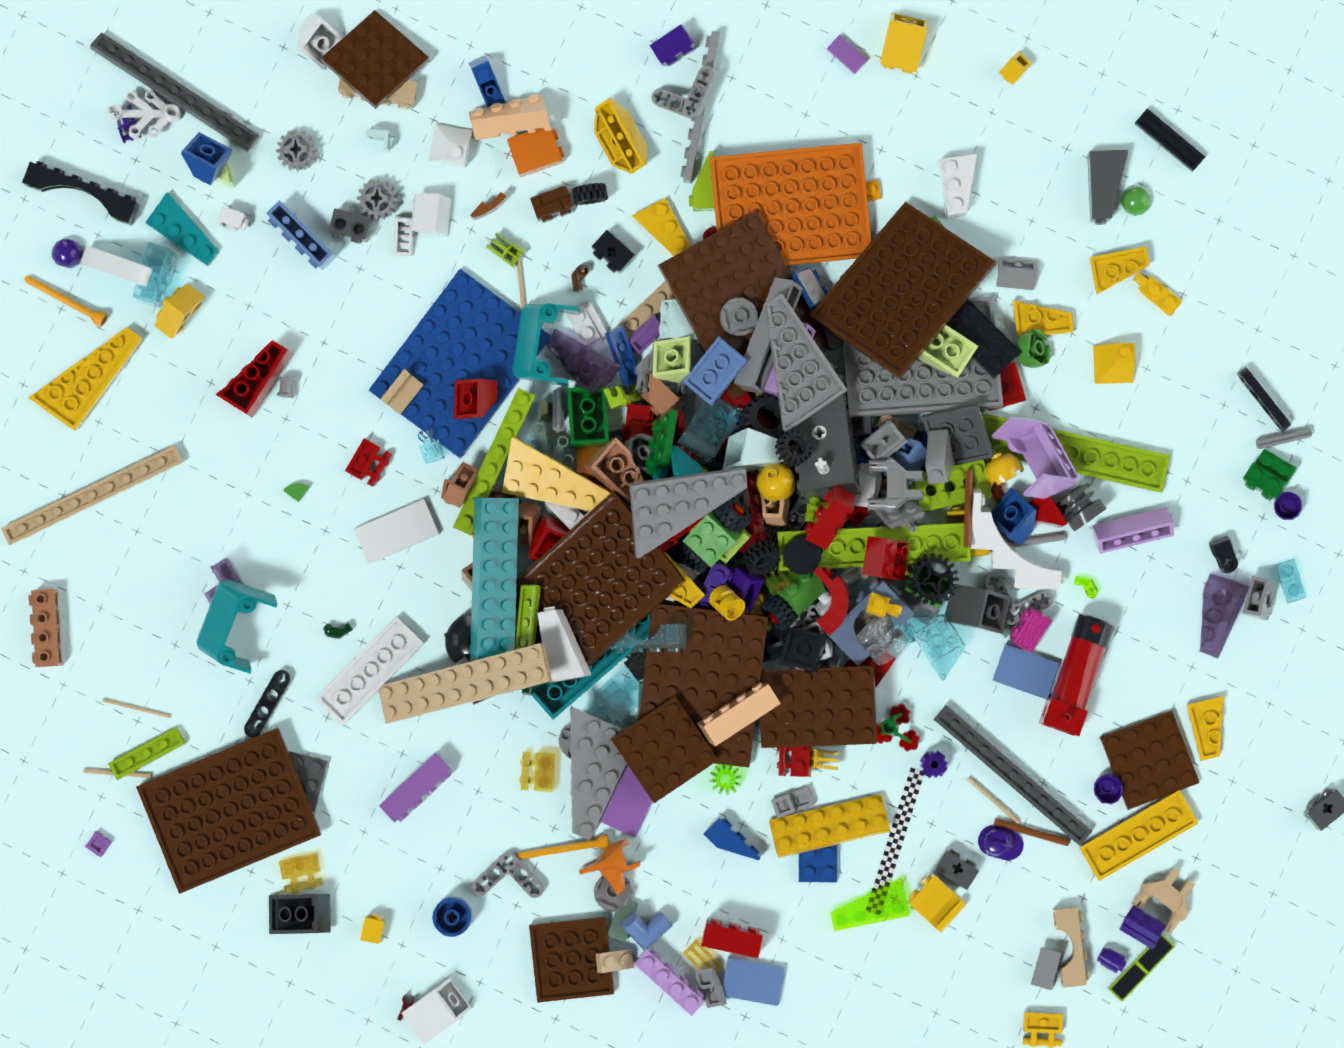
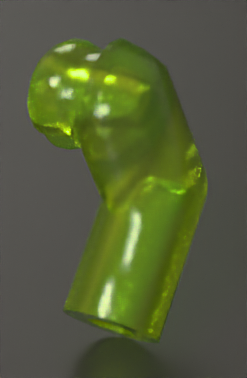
M1075 575L1073 585L1082 586L1088 598H1096L1098 588L1094 581Z

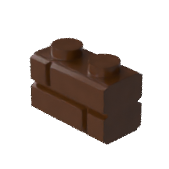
M566 185L530 198L538 222L546 223L552 221L553 216L559 214L561 217L569 215L571 210L574 209Z

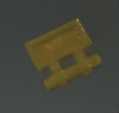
M522 752V759H520L522 769L521 777H519V783H521L520 790L528 791V783H534V791L553 792L555 753L536 752L535 760H530V752ZM529 766H535L534 777H529Z
M317 852L279 861L282 880L290 878L291 884L284 885L285 893H298L302 889L310 888L311 890L316 889V886L323 885L322 877L316 879L314 877V873L321 872ZM307 875V881H297L298 876Z

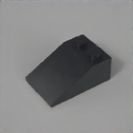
M330 894L269 895V934L331 933Z

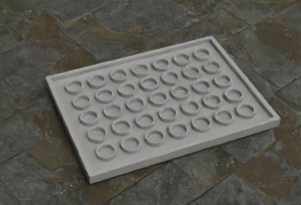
M992 296L968 298L995 325ZM842 340L850 418L936 412L977 402L980 409L1003 407L1000 375L993 379L972 357L958 378L917 359L905 375L898 379Z

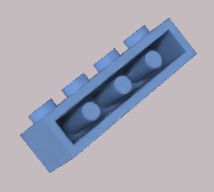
M280 200L266 212L270 218L267 221L275 229L279 227L283 231L281 235L288 242L292 240L296 244L294 248L301 255L306 254L310 258L308 262L315 269L319 267L323 270L335 258V255Z

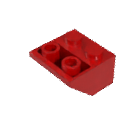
M868 536L862 575L903 580L906 571L905 564L909 542Z

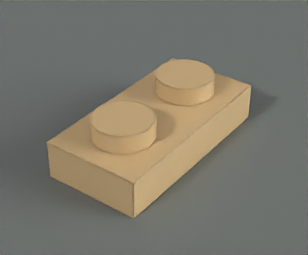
M633 949L596 953L597 973L634 968Z

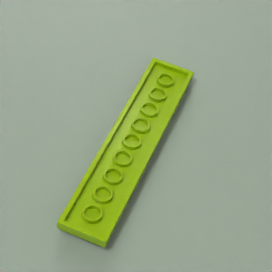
M983 413V420L994 454L997 452L1013 454L1021 462L1027 463L1023 454L1014 453L1008 448L1006 440L994 439L992 437L1008 418ZM1053 429L1077 474L1162 493L1170 455Z
M964 523L915 525L917 526V531H913V533L906 526L897 527L892 530L888 527L838 529L837 535L826 550L820 547L821 561L819 566L823 568L826 566L828 569L863 567L868 536L909 542L905 565L911 563L918 564L916 558L920 557L923 560L924 554H927L930 559L931 553H935L936 558L939 554H942V561L948 557L949 562L971 561L970 548L963 547ZM805 531L777 532L778 553L781 557L780 562H778L779 571H789L783 562L785 544L797 536H806Z

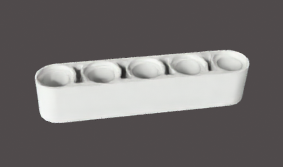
M87 245L80 261L83 265L147 287L153 270L147 266Z

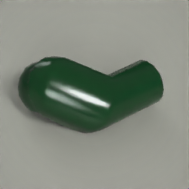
M348 622L340 628L328 623L323 627V630L327 637L341 639L351 632L353 628Z

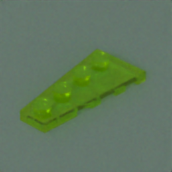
M902 878L830 912L834 932L910 916Z

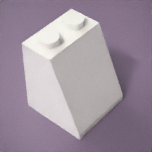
M449 977L401 1014L404 1016L406 1023L412 1027L417 1038L423 1044H426L461 1019L472 1007Z

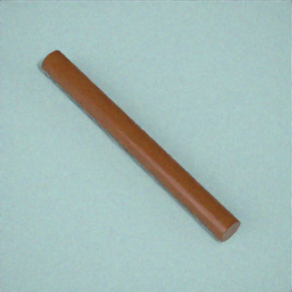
M971 470L965 471L963 545L965 548H971L973 471Z
M995 818L993 825L1064 846L1069 844L1070 839L998 818Z

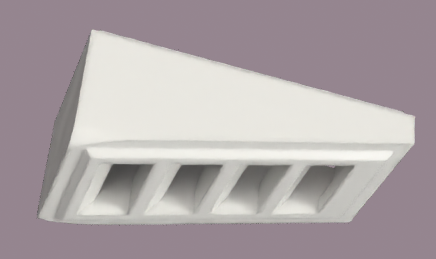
M394 217L393 256L413 255V231H410L412 217ZM399 223H409V227H407V226H398V224H399ZM398 231H409V234H398ZM398 238L409 239V242H398ZM398 246H409V250L397 249Z

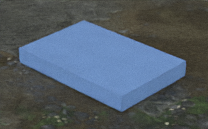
M718 336L682 382L713 406L749 361Z
M1004 644L992 681L1047 700L1060 663Z
M728 957L722 986L725 997L778 1006L785 967Z

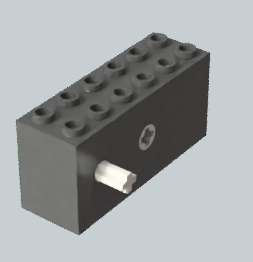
M837 374L842 383L844 384V386L846 387V382L842 374ZM846 391L792 428L797 429V431L802 430V435L807 433L806 438H811L812 440L809 444H813V448L810 449L813 450L810 455L811 457L795 467V471L799 474L800 479L797 480L798 491H801V496L805 497L808 503H810V497H817L820 501H824L823 498L828 489L832 490L834 485L853 495L861 494L852 418L849 416ZM796 443L792 444L793 453L795 455L799 454V446Z

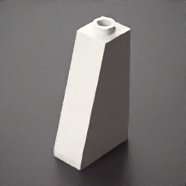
M555 606L544 608V612L538 613L542 643L545 644L552 682L591 676V671L563 610H556Z

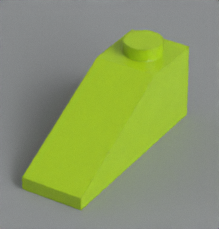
M709 151L692 189V195H689V207H693V212L715 211L709 159L714 157L713 151Z

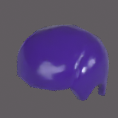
M71 239L57 241L51 253V257L57 265L69 269L79 265L83 256L81 246Z
M1283 492L1279 499L1274 501V511L1282 520H1294L1302 513L1303 502L1294 492Z
M1104 774L1097 778L1094 783V795L1100 803L1112 805L1121 798L1123 786L1116 776Z

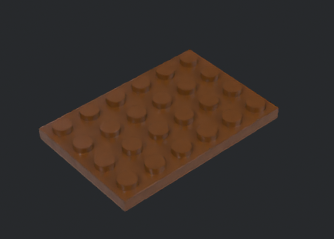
M874 666L818 668L817 673L799 669L761 671L760 682L762 684H769L781 703L760 717L761 748L877 744Z

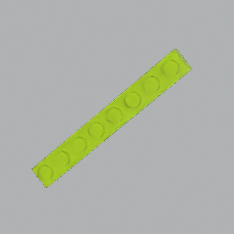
M520 388L517 389L453 528L471 536L474 530V497L489 498L509 455L512 436H518L536 397L535 395Z

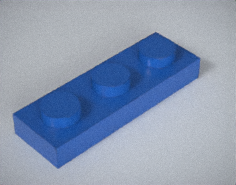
M618 326L606 332L605 336L623 386H629L637 382V375L635 373L637 363L624 326Z

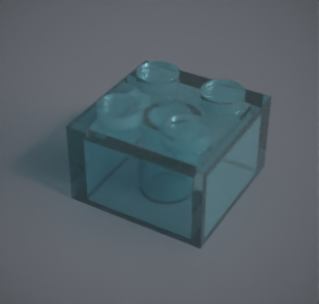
M613 678L608 680L594 693L597 696L594 698L601 707L605 705L609 709L607 714L614 722L616 720L621 722L637 708V705Z

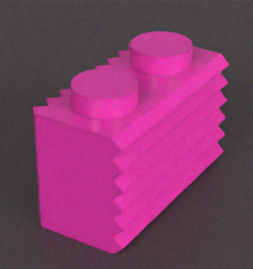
M1028 606V609L1023 610L1017 626L1015 625L1011 629L1009 639L1014 644L1033 653L1052 620L1047 615Z

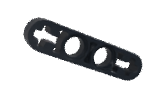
M1246 367L1237 372L1241 382L1274 424L1282 432L1291 426L1289 420Z
M279 670L271 678L244 726V732L248 737L254 738L259 736L290 684L291 676L287 671ZM284 673L287 681L280 684L279 687L283 688L280 691L278 688L272 687V684L277 685L279 682L277 676H282ZM270 690L277 692L278 697L275 701H270L267 698V693ZM260 707H265L268 710V715L265 718H261L257 714ZM253 717H255L257 720L263 721L262 725L258 723L256 726L258 732H253L252 734H250V729L248 727L249 725L253 726L256 722L255 720H252Z

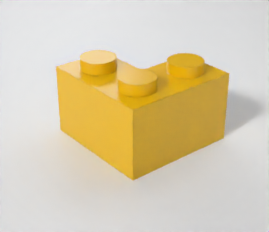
M188 283L182 288L178 287L171 297L167 296L162 302L163 308L157 313V321L154 326L173 339L183 331L188 318L199 310L205 296Z

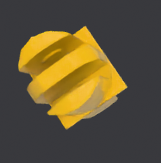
M812 749V756L813 751H815V754L812 757L814 766H811V768L838 770V766L823 765V763H839V759L824 757V754L840 755L839 751Z

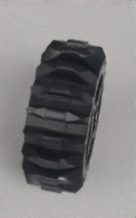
M931 553L930 559L927 554H924L923 560L920 557L916 558L918 565L911 563L915 570L907 571L909 574H912V577L906 578L907 581H912V584H909L907 587H914L915 590L911 592V595L918 593L917 601L924 597L923 604H927L929 599L930 605H935V600L938 604H942V598L945 601L949 600L947 593L951 596L955 594L951 588H958L957 585L953 584V581H959L958 577L953 578V574H957L958 570L951 571L955 564L947 565L949 558L947 557L942 561V554H939L936 558L935 553ZM931 563L940 565L945 572L937 573ZM925 566L926 575L918 581L919 572ZM930 575L936 577L941 576L940 578H937L935 584L933 582H924L931 578ZM947 578L946 587L940 593V582ZM928 585L931 591L934 592V595L925 593L920 586Z

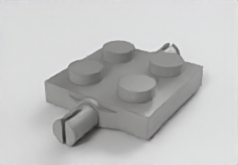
M879 489L878 494L882 497L880 499H885L887 497L886 489ZM908 500L893 513H887L885 510H874L890 530L906 526L911 533L917 531V526L913 522L924 517V511L915 500Z

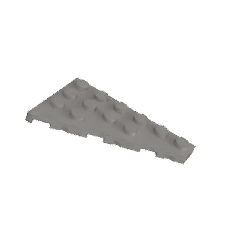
M780 294L765 305L782 428L785 433L846 392L847 389L784 295Z
M745 467L629 483L636 558H641L747 488Z
M571 706V831L573 834L590 840L627 764L611 741V738L624 729Z

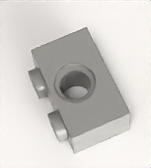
M1252 576L1242 613L1251 618L1268 621L1278 584L1267 578Z

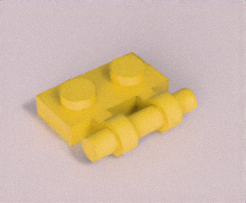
M1023 1012V1032H1030V1038L1023 1037L1022 1045H1030L1032 1048L1037 1046H1047V1048L1062 1046V1039H1054L1055 1033L1062 1034V1013ZM1037 1033H1048V1038H1037Z

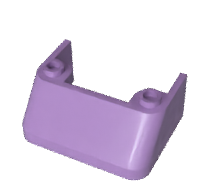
M1011 416L992 435L994 439L1006 440L1008 448L1012 452L1023 454L1033 472L1036 481L1023 492L1024 496L1045 499L1074 486L1079 481V476L1055 432L1046 422Z

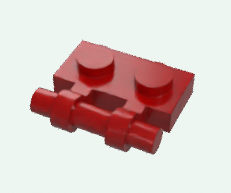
M363 438L345 472L361 481L365 475L370 476L367 484L374 487L376 482L380 481V475L385 466L388 467L392 454L385 451L382 457L379 456L378 452L381 447ZM375 459L379 463L373 472L369 468Z
M812 746L777 748V751H779V762H777L776 767L778 768V776H786V768H790V776L811 777ZM787 751H791V763L786 762Z

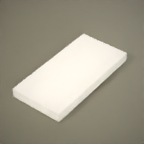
M425 499L354 529L368 564L439 535Z

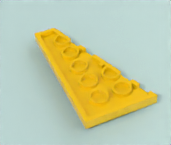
M512 436L502 493L592 511L611 493L610 490L597 485L582 474L576 473L568 466L547 454L541 453L534 449L533 446L520 441L519 438Z

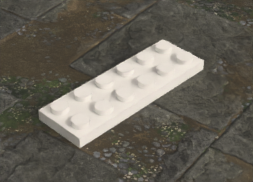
M396 616L322 691L316 700L344 726L382 685L413 656L424 642Z

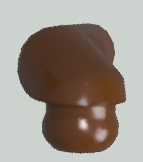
M585 264L579 265L571 274L573 292L583 290L581 280L589 273V267Z

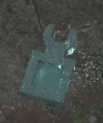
M431 428L426 430L428 437H425L422 431L418 432V439L423 442V445L419 446L425 463L429 464L444 459L445 455L439 439L433 441V430Z

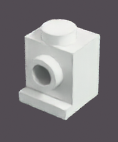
M223 206L217 225L221 228L226 225V229L236 232L237 229L246 230L249 220L245 213Z

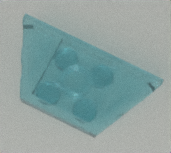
M946 614L912 616L904 624L940 679L944 681L966 645Z

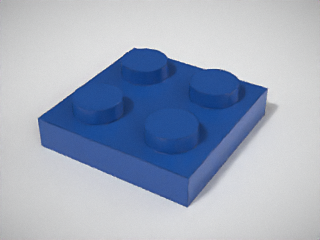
M838 844L799 853L798 882L837 883Z

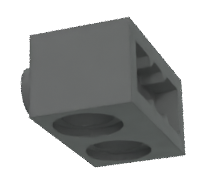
M334 208L328 230L330 233H333L332 236L335 238L343 239V237L351 238V242L362 244V241L367 243L373 220L370 217ZM340 220L346 222V226L343 229L336 228V224ZM358 225L364 226V231L361 234L354 232Z

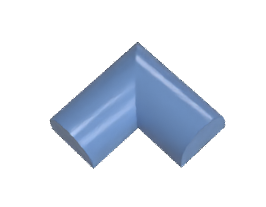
M634 911L620 923L624 930L644 951L673 927L661 911L646 923Z

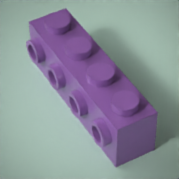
M437 752L434 753L389 795L379 807L394 823L397 821L401 823L409 815L407 813L412 807L416 809L423 802L421 798L424 795L430 796L437 789L435 785L440 780L444 783L451 776L449 772L452 768Z

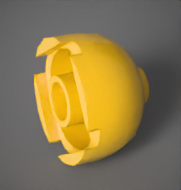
M995 453L991 458L992 460L985 466L986 477L990 487L993 486V482L999 485L1017 476L1016 471L1018 470L1021 473L1024 471L1020 460L1009 453Z
M783 463L765 466L757 475L756 484L760 494L771 502L787 499L793 494L796 487L795 476L792 470Z

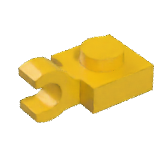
M872 592L869 596L865 612L884 618L886 614L898 617V614H901L902 606L889 604L890 598Z

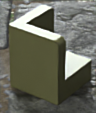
M540 401V420L552 422L553 402Z

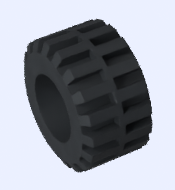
M762 394L760 397L757 396L751 400L741 411L742 414L739 420H742L739 423L740 428L743 427V430L750 428L778 439L784 434L778 398L775 399V395L772 394L768 397L767 394ZM758 412H766L772 417L774 422L773 429H766L759 424L757 420Z

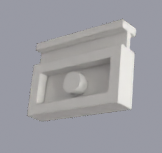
M590 301L579 306V315L566 313L584 348L603 338L607 332Z

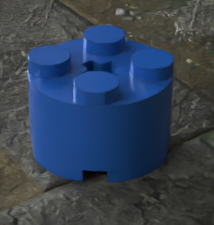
M459 897L443 899L437 904L432 915L435 928L447 937H456L463 934L471 925L473 918L470 905ZM451 912H454V915L458 917L454 922L451 921V918H448Z

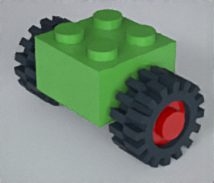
M733 497L717 507L716 510L714 509L709 512L683 540L684 543L678 548L677 552L679 557L683 558V563L686 562V566L691 567V570L703 573L709 566L712 567L750 524L752 515L749 514L750 511L748 509H745L746 506L744 504H740L739 500L736 501Z
M829 568V570L833 573L832 578L835 579L837 577L836 574H834V571ZM790 570L782 571L767 584L772 596L760 608H762L763 615L768 616V621L776 629L784 632L796 621L794 613L800 615L825 591L828 592L829 589L814 572L798 575Z

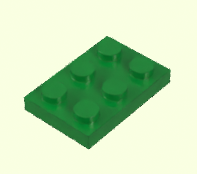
M670 409L654 420L652 424L653 435L648 445L650 452L645 463L647 474H656L670 462L678 415L677 410Z

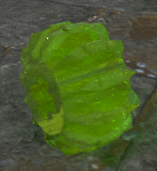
M722 764L723 770H720L716 765L715 769L718 773L710 772L712 776H716V779H710L709 782H717L712 789L715 790L720 786L718 791L720 795L723 789L726 790V795H729L728 788H731L735 793L737 790L733 787L734 784L741 786V783L736 782L735 779H741L742 776L734 775L739 769L736 768L732 772L733 765L731 764L728 769H726V764ZM722 774L731 776L729 784L726 782L721 783Z

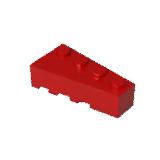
M271 340L248 365L246 364L241 369L242 371L235 378H232L215 395L253 418L293 353Z

